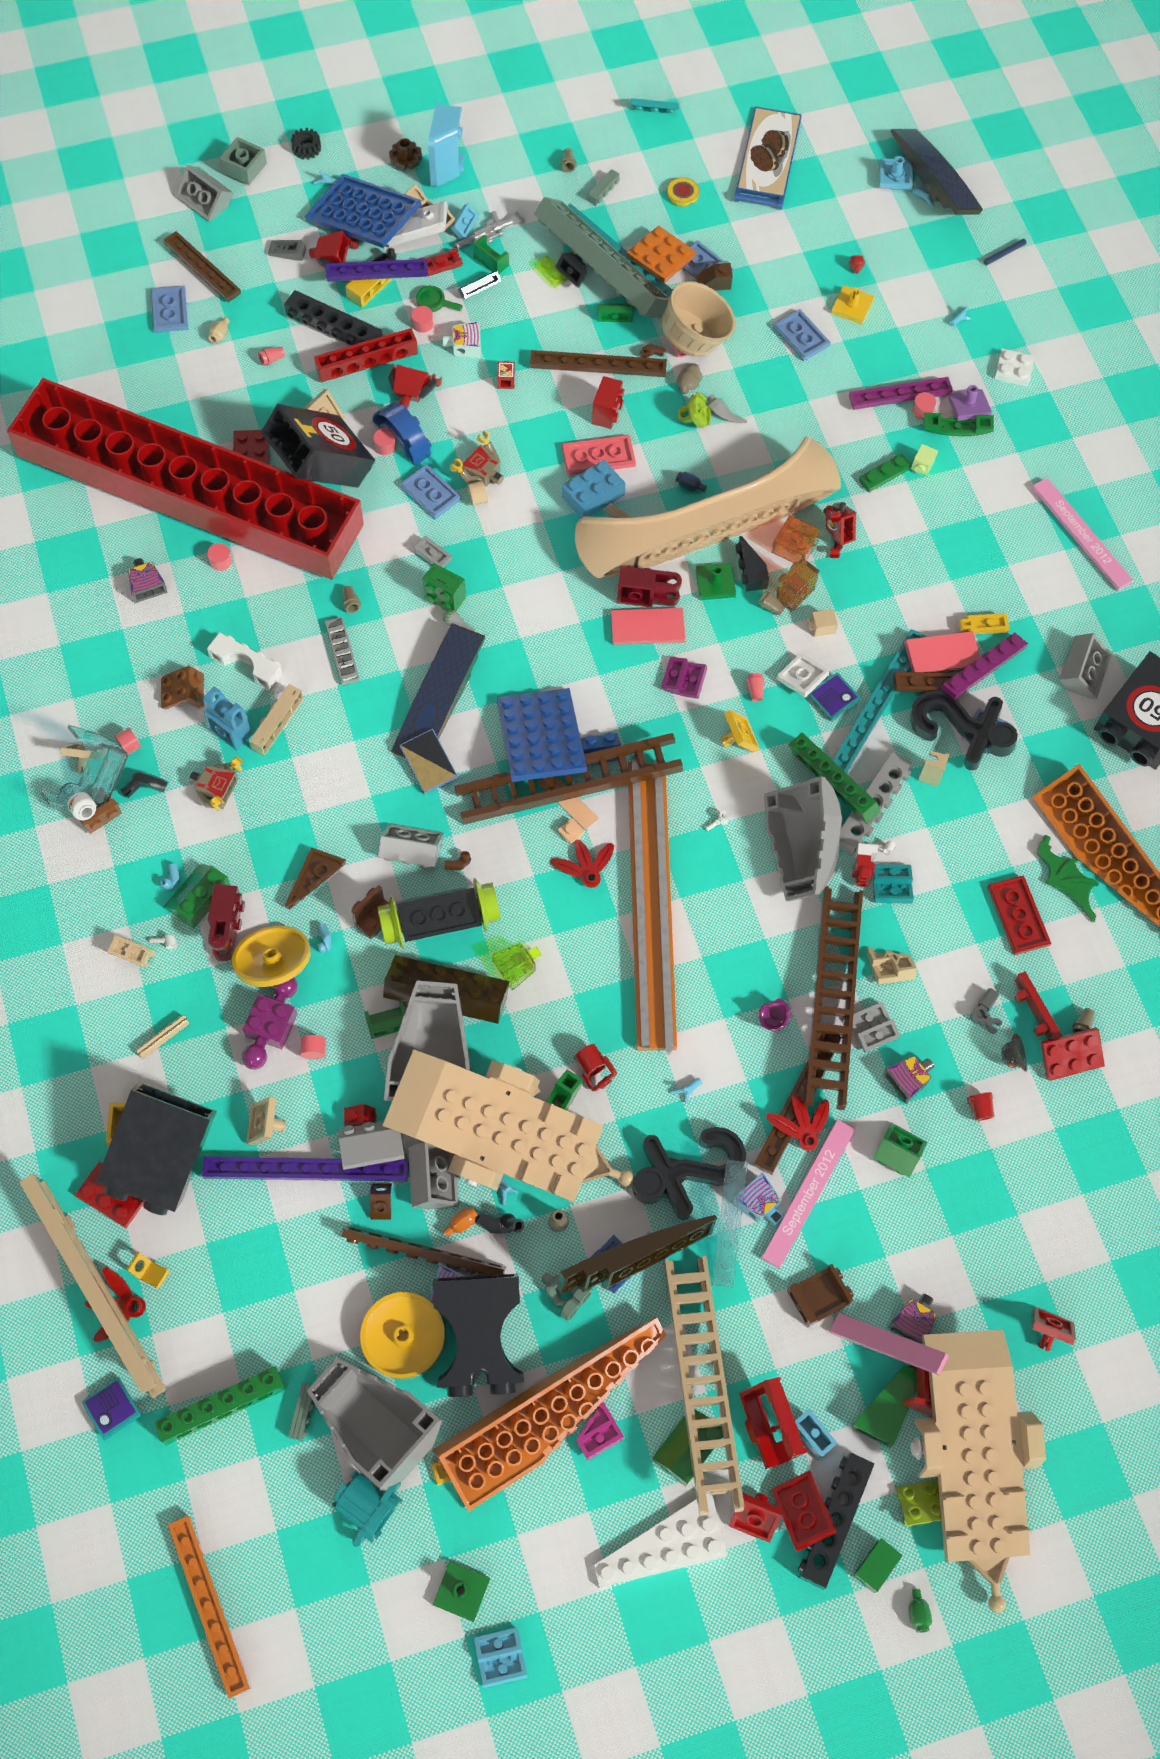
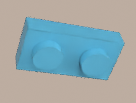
M468 203L465 204L450 229L461 240L465 239L479 214Z

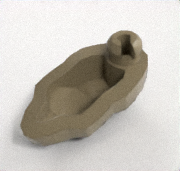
M691 363L680 371L677 377V384L680 387L681 393L687 394L689 390L696 389L702 380L699 365Z

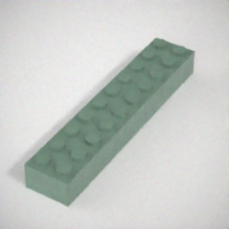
M544 197L534 213L539 218L538 221L542 225L549 227V232L553 235L560 237V242L569 246L571 252L575 255L580 256L583 263L591 266L594 273L605 278V283L616 288L615 292L624 296L627 299V303L635 306L639 314L644 317L647 315L652 318H662L669 297L563 201Z

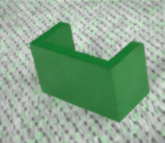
M483 235L473 243L474 258L492 272L497 271L500 274L509 266V253L505 251L500 255L487 245V236Z
M399 1002V1007L376 1014L369 1015L368 1011L364 1012L371 1039L399 1032L401 1022L406 1013L403 1002Z
M880 1538L853 1576L873 1593H876L903 1555Z

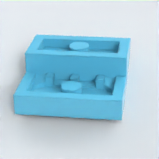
M518 1627L474 1638L483 1688L528 1678Z

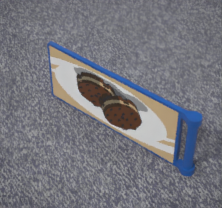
M755 107L735 192V202L757 203L774 206L782 210L802 117L801 114ZM741 192H743V193H748V194H754V195H760V196H766V197H771V198H777V199H779V200L768 199V198H762V197L751 196V195H745V194H741Z

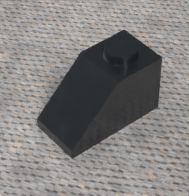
M573 252L562 253L555 266L577 288L580 287L587 274L586 264L582 262V258Z

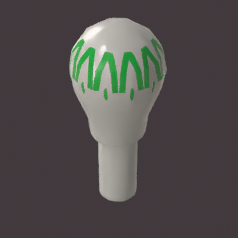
M449 609L443 614V621L450 626L453 623L475 632V629L465 623L455 610Z

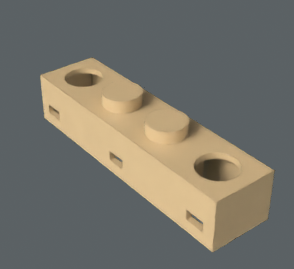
M288 684L277 702L271 705L266 718L264 717L260 721L259 728L249 741L251 750L265 756L303 701L302 690Z

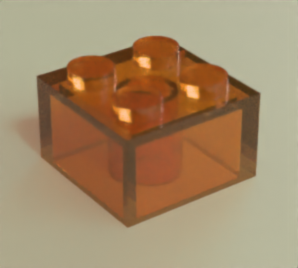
M789 515L773 541L771 553L803 568L819 541L821 529Z
M804 558L799 562H795L787 574L783 573L778 580L779 585L776 589V598L788 610L793 612L815 590L820 570Z

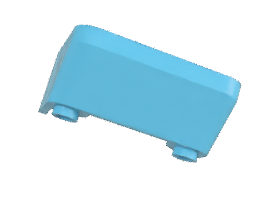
M436 104L428 140L430 181L433 187H439L460 177V174L464 173V153H459L458 140L462 138L463 128L460 127L462 107Z

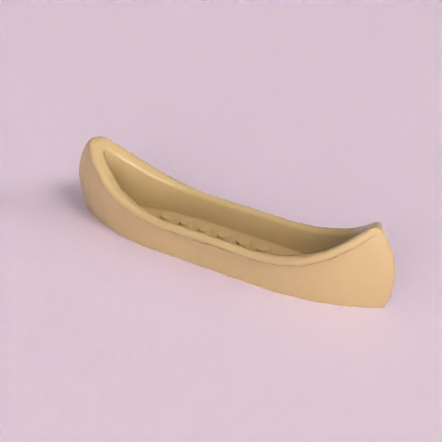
M804 437L796 451L783 464L770 473L750 483L684 507L656 515L631 518L582 517L577 522L575 529L577 553L587 570L596 578L617 576L620 574V566L649 568L771 524L831 495L841 488L837 464L831 454L821 444L812 438Z

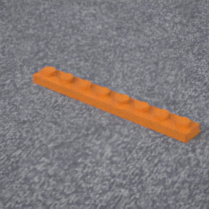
M188 1515L168 1524L228 1699L251 1689L193 1523Z

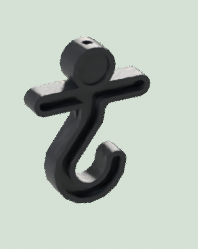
M934 690L925 692L915 700L912 706L910 718L912 729L918 736L927 741L935 740L938 733V724L930 720L927 714L935 710L945 714L958 733L970 744L964 766L971 771L979 767L986 748L991 754L998 757L1010 755L1015 749L1018 737L1017 730L1013 725L1006 722L997 723L1003 701L999 697H991L988 700L980 720L972 718L957 699H952L944 691Z
M712 1127L703 1130L699 1138L700 1145L707 1149L713 1147L722 1148L728 1155V1162L726 1164L716 1166L687 1159L668 1158L659 1138L655 1135H648L644 1139L643 1150L652 1167L643 1168L637 1172L632 1187L634 1196L644 1204H653L659 1201L665 1192L676 1216L682 1220L688 1219L692 1214L693 1205L682 1183L689 1180L715 1186L730 1184L738 1178L745 1165L746 1150L742 1140L736 1133L727 1128Z

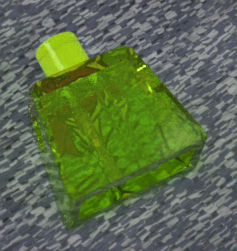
M519 943L493 953L492 960L503 978L509 981L511 990H514L536 971L534 960L542 955L537 946L527 951L523 944Z

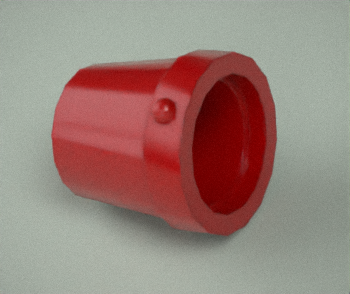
M992 1092L967 1097V1102L975 1121H983L995 1117Z

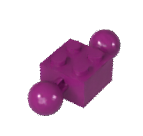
M295 977L273 986L274 999L260 994L257 995L242 1029L245 1037L255 1040L254 1044L247 1046L241 1055L242 1062L248 1069L257 1070L265 1065L267 1061L266 1044L281 1050L283 1049L298 1015L295 1006L285 1003L286 999L293 997L298 990V982Z

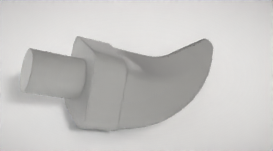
M714 394L708 396L711 402L709 407L718 416L731 422L747 423V420L733 414L722 399L716 398Z

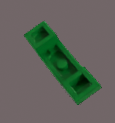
M924 412V429L947 436L983 435L994 431V415H976L975 419L957 421V418H943L942 413Z

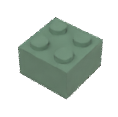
M239 137L234 139L219 158L222 173L248 185L252 183L267 164L265 149Z

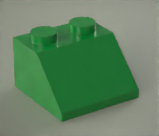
M891 1122L873 1158L877 1159L880 1164L895 1169L898 1174L906 1175L910 1178L922 1156L927 1141Z

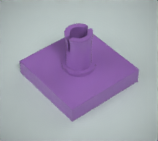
M975 385L968 386L967 391L949 393L948 399L957 421L975 419L976 415L992 414L983 389H978Z

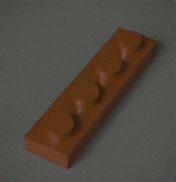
M895 672L893 674L894 691H943L941 689L943 683L957 673Z

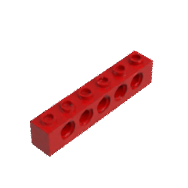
M412 328L314 356L315 368L322 383L418 354L417 340Z

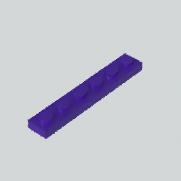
M427 259L326 264L327 282L428 277Z

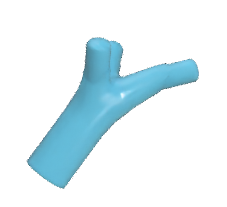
M320 170L319 173L322 179L314 181L313 184L328 183L333 185L337 179L327 176Z
M919 188L913 190V194L926 200L930 208L933 207L927 191Z
M963 306L960 313L949 321L950 325L955 326L961 320H970V317L965 316L969 307Z
M696 1078L682 1088L671 1090V1094L683 1093L685 1095L684 1103H688L690 1094L702 1085V1081L700 1078Z
M502 1177L499 1187L502 1194V1205H506L507 1192L517 1194L518 1190L508 1185L504 1177Z

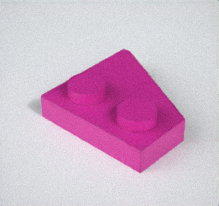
M604 1402L598 1406L599 1408L586 1424V1428L576 1439L587 1461L624 1439V1435Z

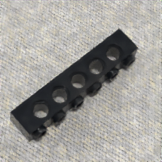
M294 290L284 303L285 312L289 318L296 319L304 325H309L320 332L329 334L335 339H340L348 345H355L383 336L382 329L299 291Z
M852 1452L847 1457H842L839 1468L842 1469L839 1477L835 1476L832 1482L831 1489H833L831 1498L827 1496L825 1500L829 1514H837L840 1517V1524L834 1525L837 1532L830 1535L832 1538L831 1546H825L822 1540L806 1548L809 1554L807 1559H802L799 1565L800 1579L822 1590L827 1588L875 1463ZM847 1473H853L856 1476L855 1484L847 1482ZM839 1493L847 1495V1505H843L838 1501ZM815 1555H820L824 1559L823 1567L815 1566L813 1562Z

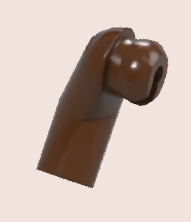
M648 344L640 350V354L644 358L652 355L663 357L665 353V348L653 344Z
M467 851L461 852L460 857L456 861L445 860V869L463 870L471 862L470 853Z

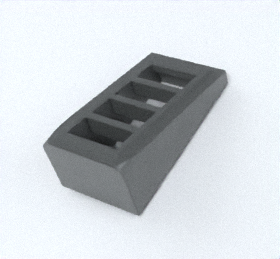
M272 240L268 255L303 261L306 246L302 240Z

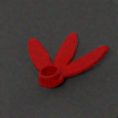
M576 840L575 851L581 867L566 859L553 858L550 860V864L559 871L582 878V883L586 887L595 888L601 881L599 873L605 868L612 857L614 845L609 843L604 846L597 854L594 863H592L591 855L586 845L581 840ZM594 876L595 879L593 881H590L588 877Z
M793 1093L791 1097L792 1107L799 1127L791 1120L777 1114L768 1113L766 1118L781 1132L798 1139L799 1146L803 1150L812 1151L818 1145L817 1134L822 1130L827 1121L829 1101L824 1099L820 1103L810 1123L806 1105H804L803 1100L797 1093ZM809 1137L811 1139L810 1145L807 1143Z
M104 1267L102 1269L103 1276L112 1290L121 1298V1300L115 1299L127 1321L129 1322L131 1317L138 1318L142 1316L146 1310L145 1300L142 1297L133 1296V1292L127 1282L117 1272ZM86 1301L85 1306L89 1309H92L89 1302ZM138 1303V1310L135 1311L134 1306ZM103 1327L94 1335V1342L98 1343L109 1338Z

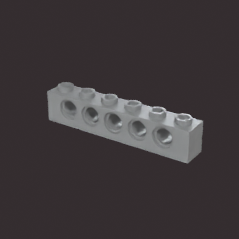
M893 752L866 790L877 802L880 812L866 824L852 811L841 828L839 847L841 850L853 856L858 844L865 843L863 839L865 836L869 837L874 830L873 824L875 822L879 823L884 814L882 813L883 809H888L893 801L891 799L893 794L897 795L902 788L901 782L909 778L912 772L909 770L912 763ZM851 831H856L859 835H854Z

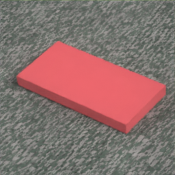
M630 435L562 444L567 476L581 474L604 459L614 470L636 467Z
M683 608L611 610L613 645L685 642Z
M973 632L908 639L904 642L912 672L938 673L961 670L980 658Z

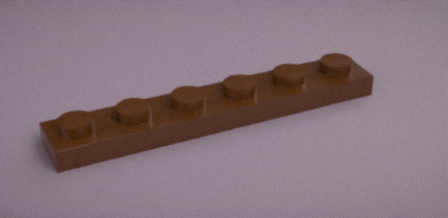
M177 231L163 239L164 244L228 303L241 294L239 287Z

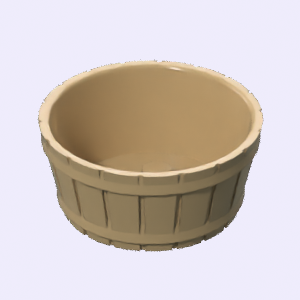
M688 281L676 285L670 294L667 307L662 315V329L670 343L678 350L688 355L700 357L710 354L733 334L736 320L731 307L719 293L704 284Z

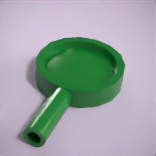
M424 286L416 295L417 306H426L432 312L440 310L443 306L457 311H461L463 307L461 304L445 300L443 291L436 286Z

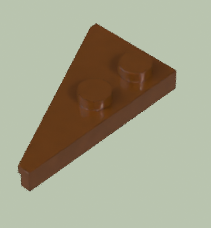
M311 847L285 903V908L292 909L346 864V859Z

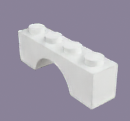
M219 632L207 648L209 657L223 666L236 661L250 664L254 668L253 677L255 683L269 691L272 690L283 675L281 666L277 661L265 658L262 653L254 652L246 644L236 642L229 635L225 636Z

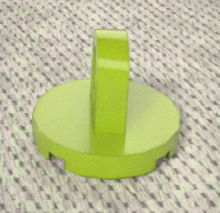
M701 393L691 395L689 404L682 406L678 411L679 420L685 424L694 422L698 428L707 427L711 421V410L709 406H706V397ZM687 411H690L689 415L684 418V414Z

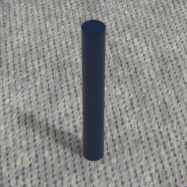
M1023 238L984 259V264L987 266L1027 244L1026 240Z

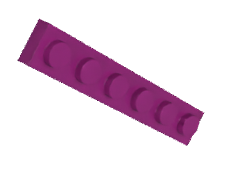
M949 377L852 391L849 393V399L853 410L913 401L918 394L923 392L930 393L934 397L945 396L952 393L953 389Z
M1014 632L943 683L941 689L952 699H957L1023 651L1028 643Z

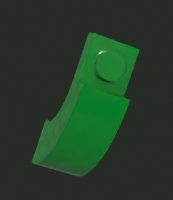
M566 1069L555 1083L546 1102L568 1110L583 1083V1079Z

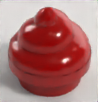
M862 255L850 257L849 266L854 273L858 274L865 266V260Z

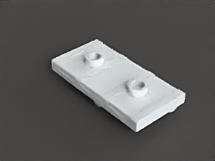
M446 201L417 209L387 245L393 247L444 232L447 218Z

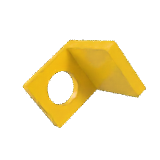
M139 1252L136 1253L126 1269L139 1280L157 1289L160 1288L170 1272L167 1268L152 1262ZM139 1260H142V1268L139 1271H136V1263Z

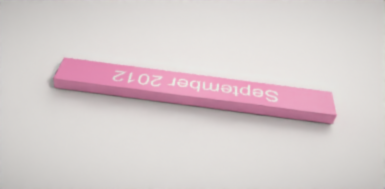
M1046 478L1033 485L1032 489L1114 588L1119 591L1131 584L1133 579L1051 481Z
M840 1120L836 1121L763 1254L762 1260L780 1269L855 1131L854 1128Z

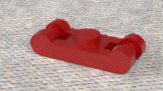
M456 248L429 258H419L427 259L428 276L463 265V261L459 257V252Z

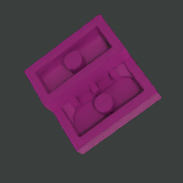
M670 657L661 689L672 694L699 699L707 672V665L689 663L687 658Z

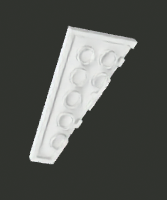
M712 1493L706 1494L708 1515L699 1516L696 1499L596 1563L594 1567L599 1588L728 1557Z

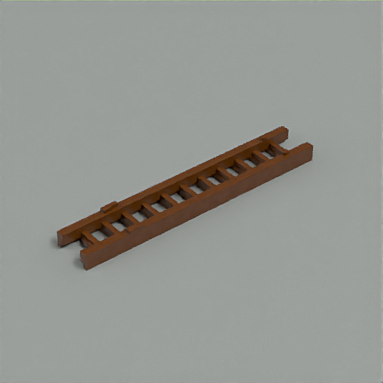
M670 733L584 754L586 766L599 762L603 778L591 780L587 766V772L583 773L585 782L573 785L569 774L565 775L568 786L554 789L552 778L546 777L550 791L538 794L535 792L533 780L531 779L528 780L531 795L517 798L515 782L511 781L510 772L454 786L456 796L473 793L474 809L460 812L463 825L683 772L681 759L665 762L661 749L663 746L675 744L674 734ZM653 749L657 763L647 767L643 751ZM635 753L639 769L629 771L625 756ZM617 758L621 773L610 776L606 760ZM509 784L513 800L499 803L496 787ZM491 788L495 804L481 807L477 792Z
M826 886L822 899L804 1105L812 1106L814 1089L821 1088L838 1091L836 1109L844 1110L847 1103L863 890L855 892L853 904L831 901L832 889ZM830 910L852 913V920L831 919ZM833 927L851 930L850 938L828 936V929ZM827 944L849 947V956L826 953ZM825 963L847 964V973L826 971ZM824 979L846 982V991L823 988ZM822 998L845 1000L844 1008L822 1006ZM821 1014L844 1017L843 1026L820 1023ZM819 1033L841 1035L842 1043L819 1041ZM818 1051L841 1054L840 1062L817 1059ZM816 1069L839 1072V1080L816 1078Z

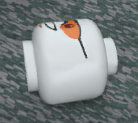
M77 792L69 798L68 809L76 819L87 820L95 814L96 803L89 794Z

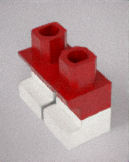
M858 844L853 857L852 877L856 878L855 886H868V881L871 880L876 868L874 859L877 855L878 845Z

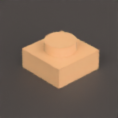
M573 818L558 829V833L570 845L585 833L584 829Z

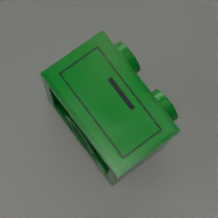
M433 563L422 578L424 598L429 603L437 604L445 611L449 609L457 611L466 599L465 579Z

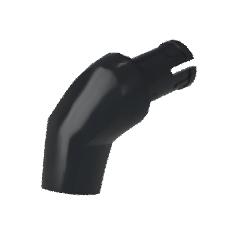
M136 772L132 774L133 779L120 791L128 799L140 787L164 792L168 781L152 774Z
M482 1211L475 1222L493 1234L510 1233L511 1231L519 1233L524 1229V1222L521 1219H516L511 1213L493 1216Z

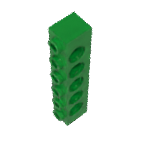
M803 732L788 744L793 755L816 777H825L833 787L836 796L866 824L880 812L877 802Z
M274 1366L154 1423L161 1442L167 1446L286 1390L279 1370Z

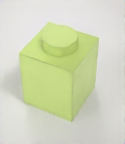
M922 444L914 458L911 470L927 476L935 462L938 450Z

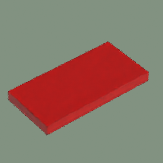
M1024 875L988 884L987 889L1014 956L1048 947L1052 944Z

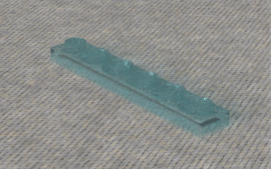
M726 1160L712 1285L734 1287L747 1162Z

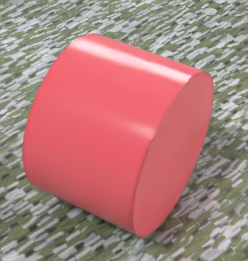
M426 306L416 307L412 311V325L417 332L425 333L433 328V313Z
M927 392L918 394L913 404V414L917 418L924 419V412L933 413L936 406V398Z
M381 428L374 433L373 439L376 452L381 455L392 454L396 449L395 435L387 428Z
M217 543L208 549L207 554L213 569L224 571L231 566L232 557L228 546Z
M129 727L114 736L126 756L141 748L139 741Z
M319 1035L303 1036L301 1038L300 1056L306 1059L325 1058L326 1038Z

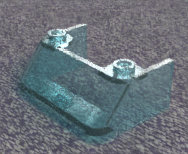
M68 725L69 731L77 740L82 741L84 748L92 751L78 784H64L59 794L42 789L40 794L48 805L69 810V798L77 792H85L91 796L96 803V809H98L110 800L127 761V752L121 746L96 732Z

